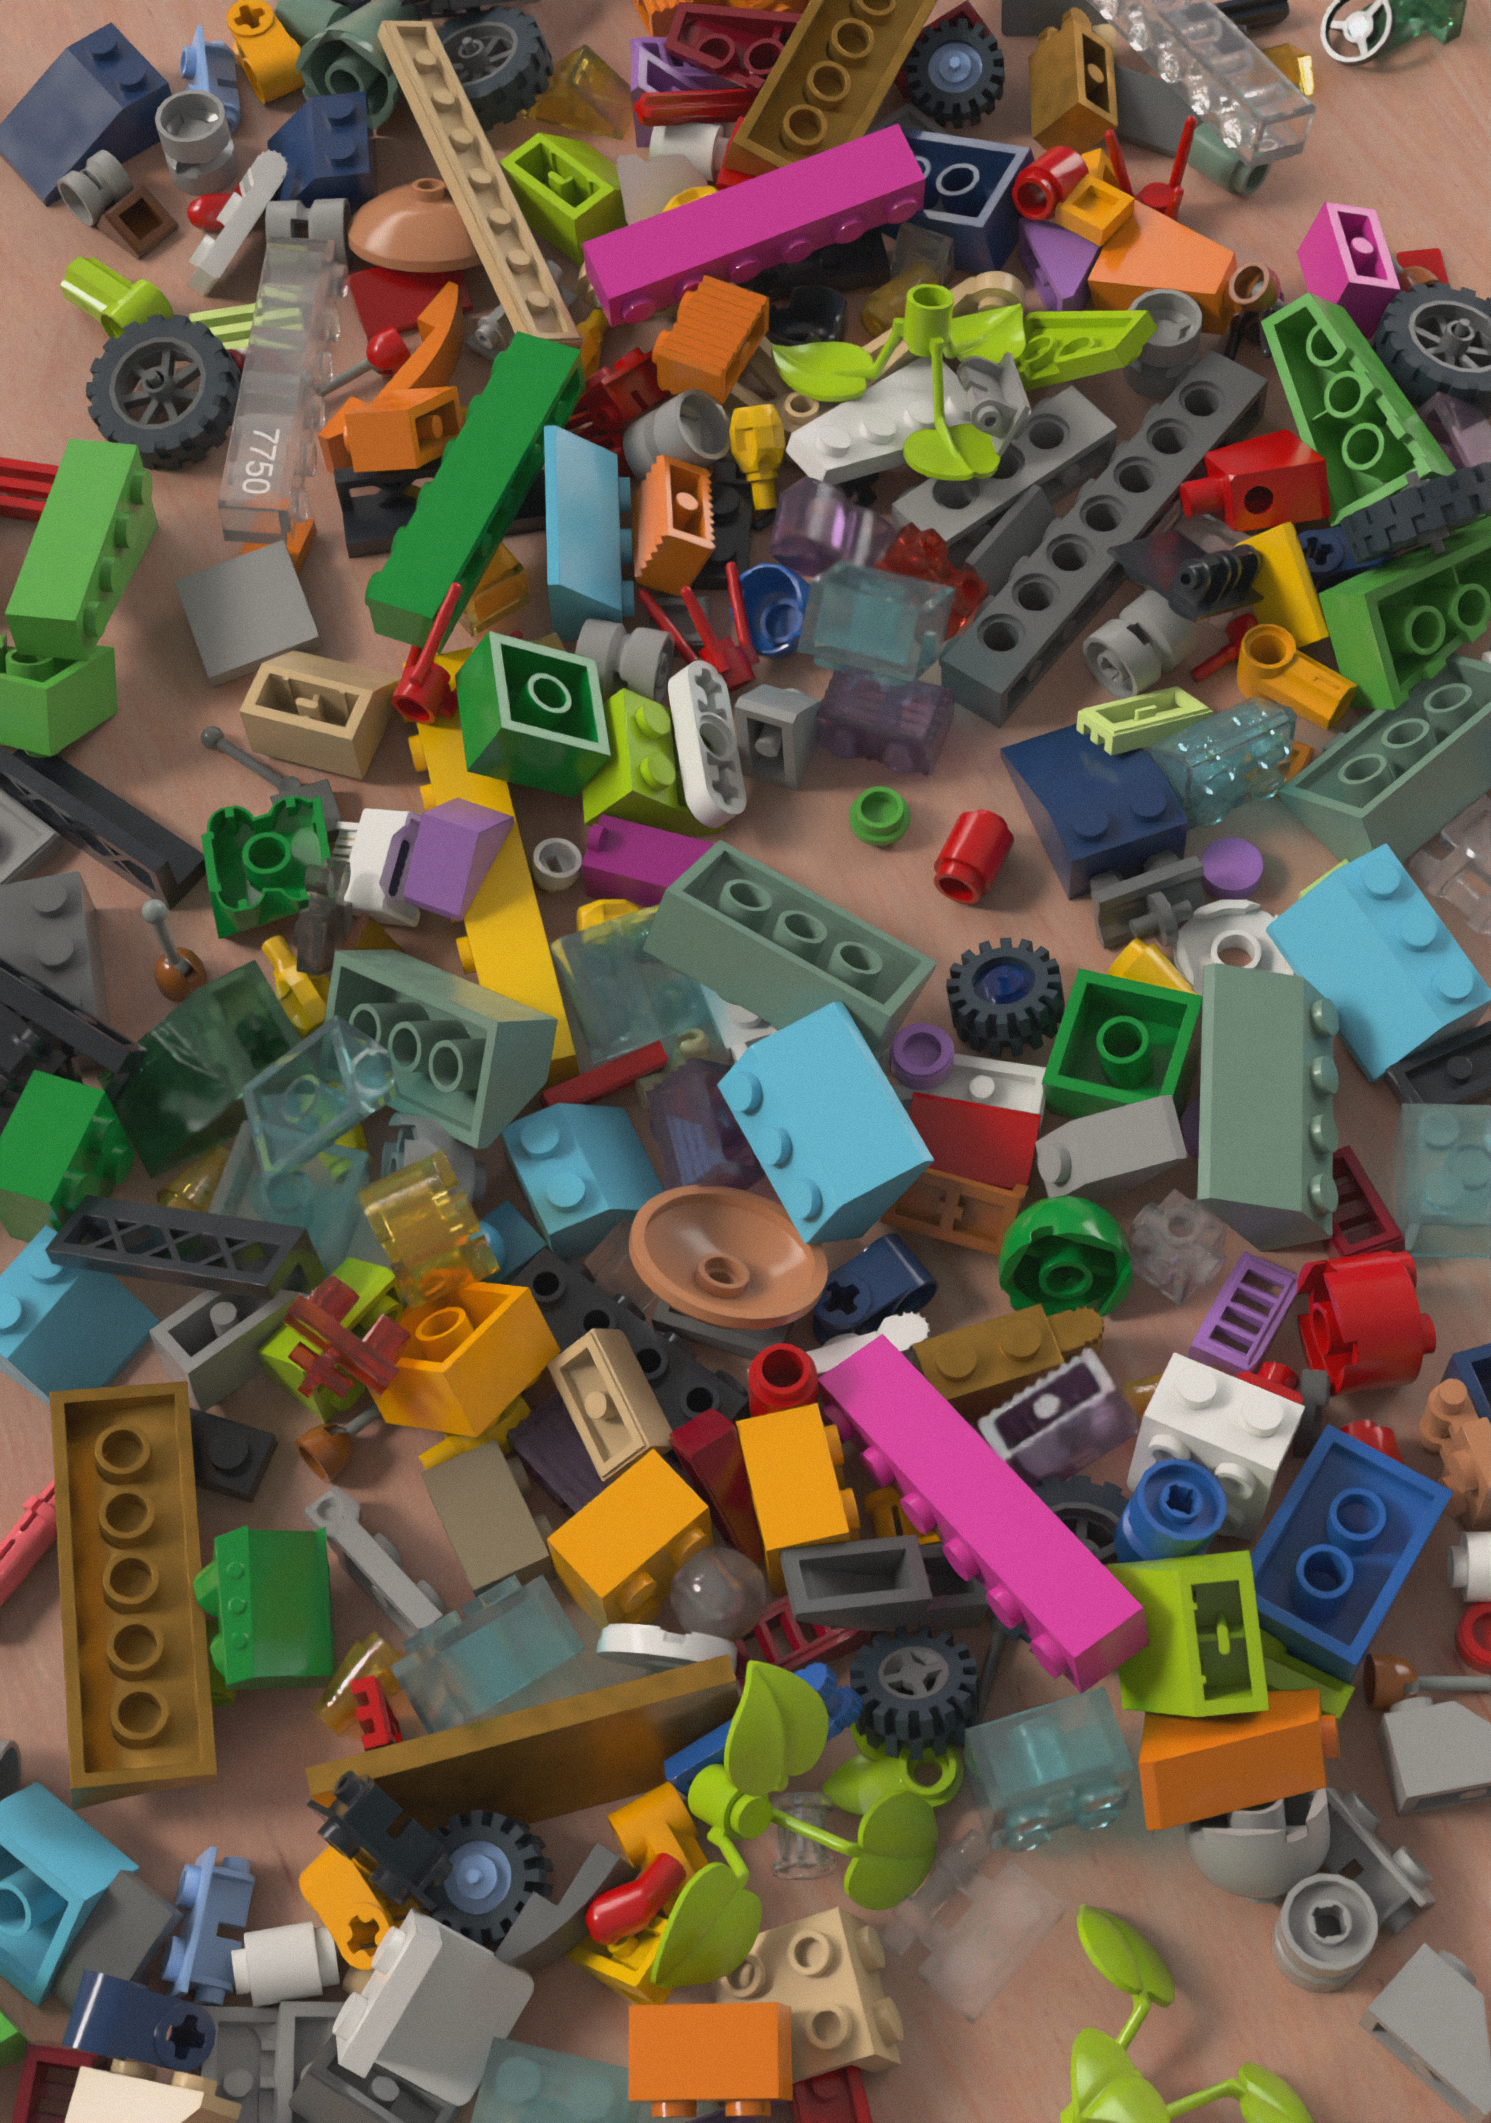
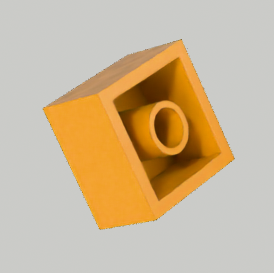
M437 1277L402 1311L398 1320L387 1327L378 1337H375L352 1361L386 1423L478 1437L497 1423L503 1410L523 1390L531 1387L538 1381L541 1371L561 1351L529 1287Z
M817 1403L736 1421L772 1597L788 1594L779 1557L782 1549L860 1541L858 1530L861 1529L852 1488L846 1489L842 1465H845L838 1430L835 1424L823 1427Z
M654 1449L648 1452L547 1538L560 1586L601 1630L604 1627H608V1624L650 1625L661 1611L662 1606L660 1603L679 1586L686 1590L697 1584L713 1565L711 1558L716 1555L708 1505Z

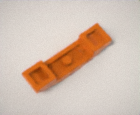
M449 281L417 318L422 344L375 399L394 390L446 387L459 361L465 336V319L458 285ZM353 396L349 397L318 434L326 470L334 474L336 469L353 467L352 457L347 452L344 444L343 432L346 424L344 414L367 404Z

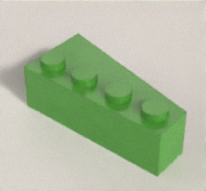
M1308 292L1261 321L1301 440L1326 460L1331 517H1328L1331 527L1341 526L1340 520L1353 514V512L1371 506L1373 503L1384 498L1399 494L1401 492L1400 489L1409 486L1405 476L1407 473L1417 470L1420 481L1428 478L1432 480L1457 471L1343 307Z
M69 439L5 612L18 654L88 661L99 638L103 636L108 621L159 527L151 498L152 476L149 470H144L138 445Z
M1491 516L1451 531L1450 537L1442 540L1445 552L1434 555L1431 545L1419 546L1318 594L1340 675L1358 685L1356 695L1349 707L1396 710L1410 698L1408 691L1422 679H1432L1447 665L1445 659L1463 643H1473L1488 630L1485 624L1491 620Z
M0 634V744L25 750V753L32 757L45 758L55 756L61 752V749L118 713L114 647L96 645L88 661L20 655L17 653L16 647L8 646L7 635Z

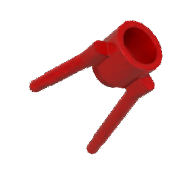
M1189 116L1186 119L1169 183H1150L1137 196L1133 193L1116 134L1111 129L1107 130L1104 137L1119 190L1134 197V200L1178 222V212L1184 195L1181 183L1192 146L1197 119L1194 116Z
M734 562L726 564V574L738 646H735L731 637L717 641L692 589L684 586L680 591L689 615L705 646L699 651L701 659L716 668L718 674L722 675L729 694L755 681L756 677L751 667L760 663L752 644L742 586L739 581L738 568ZM640 589L637 592L638 599L662 631L672 633L674 648L686 664L689 665L693 661L700 660L646 589Z
M459 583L451 584L424 648L411 646L401 680L392 694L391 702L394 708L404 717L420 724H433L439 714L451 719L459 706L457 689L455 688L451 692L449 686L450 674L443 667L433 662L462 591ZM516 630L509 637L522 640L523 634Z

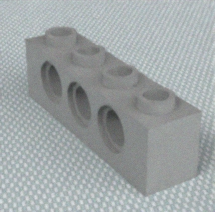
M1073 385L1054 397L1044 398L1032 409L1028 425L1023 434L1016 440L1012 439L1002 457L1000 456L999 468L993 476L986 479L973 477L965 481L930 478L920 486H912L906 489L892 503V540L938 583L965 564V559L1021 495L1033 484L1042 488L1048 502L1052 506L1084 485L1090 478H1094L1106 470L1109 460L1116 449L1118 427Z

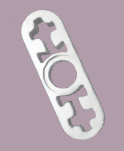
M696 660L670 678L668 694L686 803L698 821L705 826L718 828L745 809L746 793L726 682L711 664L702 660ZM700 734L707 739L714 754L706 747Z

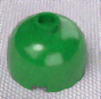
M1063 1195L1044 1198L1025 1207L1004 1233L998 1258L999 1283L1001 1291L1004 1290L1009 1295L1010 1306L1015 1311L1041 1304L1046 1317L1067 1310L1076 1311L1077 1307L1083 1309L1086 1306L1087 1309L1093 1308V1311L1099 1309L1101 1318L1112 1313L1128 1297L1133 1282L1132 1259L1128 1242L1121 1225L1103 1206L1081 1197Z

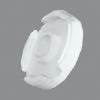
M1218 900L1199 907L1194 911V917L1188 919L1180 931L1178 930L1179 940L1173 944L1172 964L1194 988L1193 991L1203 996L1204 965L1212 963L1224 964L1219 959L1218 954L1227 948H1239L1250 955L1252 961L1244 966V968L1296 976L1265 931L1267 926L1279 917L1276 913L1273 917L1268 912L1260 910V904L1248 900Z
M608 1624V1627L602 1628L600 1632V1639H598L596 1654L600 1658L624 1665L662 1672L729 1654L734 1675L736 1673L738 1648L734 1646L733 1642L719 1637L692 1632L691 1635H681L660 1630L659 1626L639 1624Z

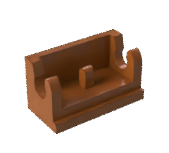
M927 1168L883 1214L880 1222L999 1256L1004 1233L1022 1211L1024 1202L1029 1195L1030 1187L1016 1183L1013 1190L1009 1191Z

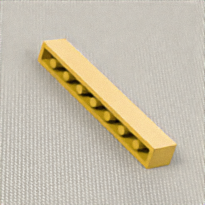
M472 647L435 655L433 662L443 667L451 676L449 682L451 692L456 688L455 675L473 652ZM406 662L402 663L403 669L405 668ZM458 706L451 719L439 714L433 724L424 725L417 723L419 735L407 738L415 771L428 770L431 784L419 786L425 811L458 797L513 816L514 825L463 918L468 936L456 938L464 975L477 972L480 986L558 1019L547 1083L536 1094L539 1095L549 1088L579 1076L577 1057L507 782L467 772ZM403 716L404 724L414 722ZM451 919L452 923L459 922Z

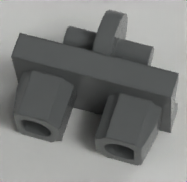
M1168 849L1149 856L1143 864V874L1124 880L1120 873L1109 870L1090 879L1096 935L1104 950L1152 932L1163 947L1177 943L1179 940L1177 923L1193 918L1194 911L1199 907L1207 905L1202 889L1204 868L1196 855L1180 860Z

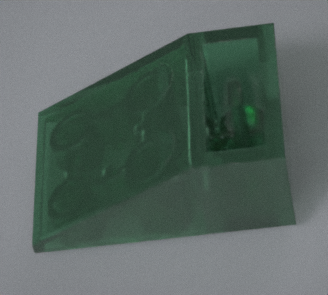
M253 960L197 988L136 1042L149 1051L114 1110L152 1179L297 1105L295 1099L298 1094L307 1087L319 1082L310 1054L256 960ZM109 1069L104 1070L97 1077L104 1091L115 1074Z

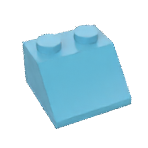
M557 1103L510 1123L500 1133L507 1163L544 1241L548 1244L549 1251L561 1260L566 1256L579 1259L628 1238L635 1216L648 1200L665 1191L624 1107Z
M45 1225L0 1276V1371L50 1406L49 1391L108 1387L150 1339L149 1330L158 1325L160 1321L111 1273L52 1264L45 1249L58 1232Z
M38 1781L0 1801V1975L37 2007L51 1997L50 1989L65 1956L92 1910L120 1870H128L137 1875L140 1868Z

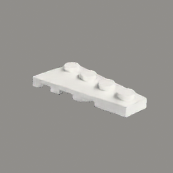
M931 357L918 358L867 388L862 397L845 401L794 431L786 448L788 455L819 488L908 464L903 453L904 442L907 437L918 430L936 429L934 425ZM943 362L946 424L948 428L959 424H972L971 411L966 398L967 391L959 383L957 375Z

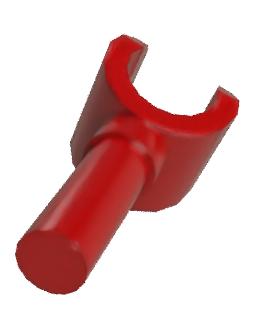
M1253 614L1240 615L1226 626L1225 633L1230 643L1190 671V675L1196 683L1201 682L1227 663H1231L1237 658L1239 659L1241 642L1245 633L1259 625Z

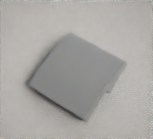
M281 2001L278 2008L204 2006L214 2020L216 2036L215 2044L209 2057L199 2066V2076L218 2082L215 2096L242 2104L239 2119L235 2123H310L292 2111L288 2103L305 2073L332 2036L334 2023L345 2002Z

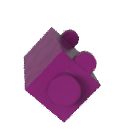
M602 814L598 825L593 824L589 830L587 851L581 863L586 896L598 900L625 899L646 908V911H656L657 913L665 890L703 856L714 843Z

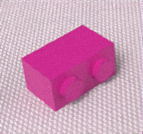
M1324 202L1297 250L1307 290L1314 295L1343 307L1365 339H1371L1378 328L1387 305L1392 303L1394 296L1401 290L1376 209Z

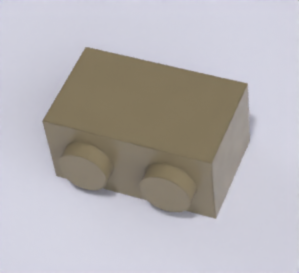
M494 1439L421 1472L429 1497L482 1613L557 1578L547 1538L554 1532L545 1513L534 1518L531 1516L523 1497L534 1492L517 1455L505 1460L497 1440Z

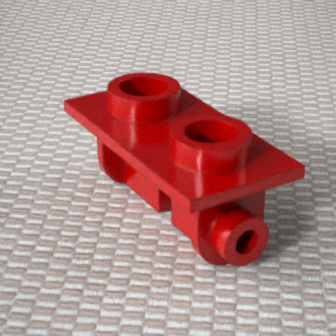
M638 346L612 366L615 373H612L609 367L605 366L585 380V395L579 400L573 413L586 406L592 415V420L596 427L601 430L616 431L641 412L643 413L655 404L667 399L671 392L669 390L662 391L658 387L657 364L652 362L653 349L644 354Z

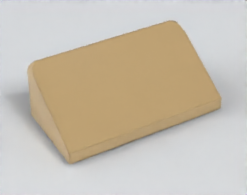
M593 1328L547 1364L602 1482H610L620 1477L652 1449L660 1456L673 1449L668 1441L670 1440L669 1434L672 1433V1429L625 1334L621 1330Z

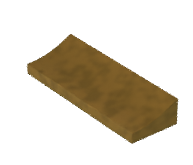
M810 0L732 140L722 168L758 177L864 137L938 0Z
M179 1381L49 1391L72 1810L145 1793L217 1783L205 1611L198 1604L193 1588L194 1578L202 1568L188 1382Z
M726 1654L305 1769L313 1801L326 1808H329L337 1797L332 1794V1788L344 1773L353 1771L357 1776L362 1774L369 1775L375 1784L404 1809L386 1830L391 1837L408 1816L417 1821L428 1833H431L436 1826L442 1828L448 1826L447 1818L458 1813L469 1815L470 1810H484L508 1815L528 1825L646 1793L668 1782L665 1776L664 1761L731 1720L740 1703L730 1656Z

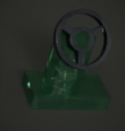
M1334 0L1327 8L1322 19L1320 29L1321 41L1331 57L1349 66L1363 65L1375 58L1378 59L1425 30L1445 45L1461 34L1467 0H1375L1365 8L1353 12L1343 21L1333 20L1338 10L1350 0ZM1330 30L1343 33L1344 37L1353 46L1359 48L1360 56L1345 57L1337 54L1330 43Z

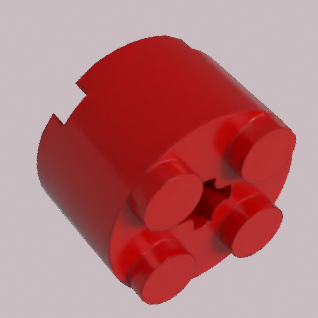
M1378 1251L1308 1262L1301 1268L1297 1280L1296 1295L1309 1293V1313L1297 1315L1301 1346L1308 1368L1311 1370L1327 1371V1376H1330V1397L1412 1384L1419 1376L1423 1355L1435 1352V1327L1427 1313L1420 1314L1415 1293L1417 1272L1413 1258L1408 1252Z

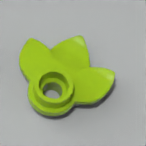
M852 1723L850 1725V1732L860 1754L850 1758L837 1768L822 1787L824 1796L834 1806L845 1813L858 1817H863L869 1807L884 1794L895 1790L913 1792L924 1798L932 1809H937L949 1804L960 1792L964 1779V1768L961 1757L949 1743H947V1754L935 1757L930 1747L923 1749V1760H911L910 1749L902 1748L897 1759L886 1755L885 1742L877 1750L869 1746L866 1734L860 1736L855 1723ZM923 1765H933L941 1771L942 1777L936 1784L927 1786L917 1781L915 1778L916 1771Z

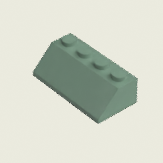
M1452 653L1445 659L1447 665L1432 679H1422L1408 691L1410 698L1396 710L1376 709L1278 790L1281 801L1340 862L1344 859L1351 862L1387 843L1403 865L1409 856L1433 836L1442 832L1448 823L1473 802L1485 796L1491 788V663Z
M721 840L715 843L665 890L642 949L661 960L670 970L685 974L715 991L724 1001L733 1005H739L771 1023L777 1031L832 1002H843L876 1060L879 1059L890 1045L938 963Z
M395 949L335 950L317 1072L328 1078H341L345 1086L401 1113H417L435 1119L451 1137L476 1149L488 1148L547 1083L558 1019Z
M1212 963L1203 967L1197 1200L1260 1252L1332 1238V1212H1335L1338 1207V1192L1333 1180V1152L1337 1150L1339 1144L1338 1131L1333 1120V1094L1338 1091L1339 1087L1338 1072L1333 1061V1036H1336L1339 1031L1337 1010L1333 1002L1329 998H1325L1304 977Z

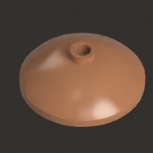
M422 178L413 183L395 187L365 203L350 218L347 224V240L351 250L360 258L381 267L408 272H447L482 264L446 184L439 179Z
M689 1185L664 1191L648 1200L635 1216L629 1236L630 1257L637 1273L645 1284L662 1301L676 1311L696 1321L719 1328L755 1331L794 1322L816 1306L827 1281L828 1262L821 1243L805 1245L784 1207L760 1195L737 1188L719 1185Z

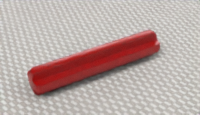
M747 88L643 93L640 100L635 101L634 111L637 113L638 123L644 127L673 126L688 122L705 124L736 122L739 116L746 117L758 93Z

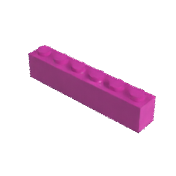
M895 124L583 243L586 273L611 328L626 322L630 324L639 323L651 317L655 311L681 302L688 290L697 291L704 275L727 283H744L756 277L760 271L780 263L792 264L807 258L814 250L835 242L839 244L849 243L859 238L865 231L888 222L897 224L908 220L917 211L923 209L925 177L899 124Z
M881 1334L818 1378L819 1388L825 1405L824 1408L819 1410L824 1425L835 1424L841 1444L850 1440L861 1452L859 1458L864 1469L880 1488L884 1489L891 1485L902 1497L900 1500L901 1506L918 1531L926 1534L932 1530L945 1544L942 1546L943 1552L957 1574L965 1581L975 1577L988 1591L986 1599L999 1620L1009 1629L1019 1625L1032 1639L1030 1647L1035 1657L1052 1677L1058 1678L1064 1674L1074 1687L1083 1694L1150 1644L1144 1607L884 1334Z

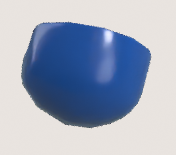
M762 562L740 575L739 581L742 586L752 644L758 657L782 660L792 656L804 647L813 637L819 620L816 593L812 586L797 572L781 564ZM730 607V614L734 621L732 607Z

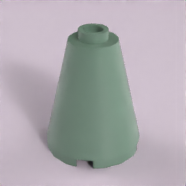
M373 0L312 36L302 47L296 62V73L298 74L301 71L305 84L302 93L306 101L314 96L366 91L373 129H377L386 122L396 109L402 89L377 34L382 21H421L417 8L414 5L400 6L399 0Z

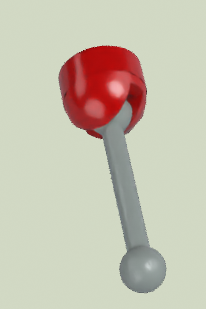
M392 325L379 331L368 341L366 359L303 396L291 395L285 401V411L291 417H301L305 414L307 406L369 370L386 376L395 375L411 357L404 341Z

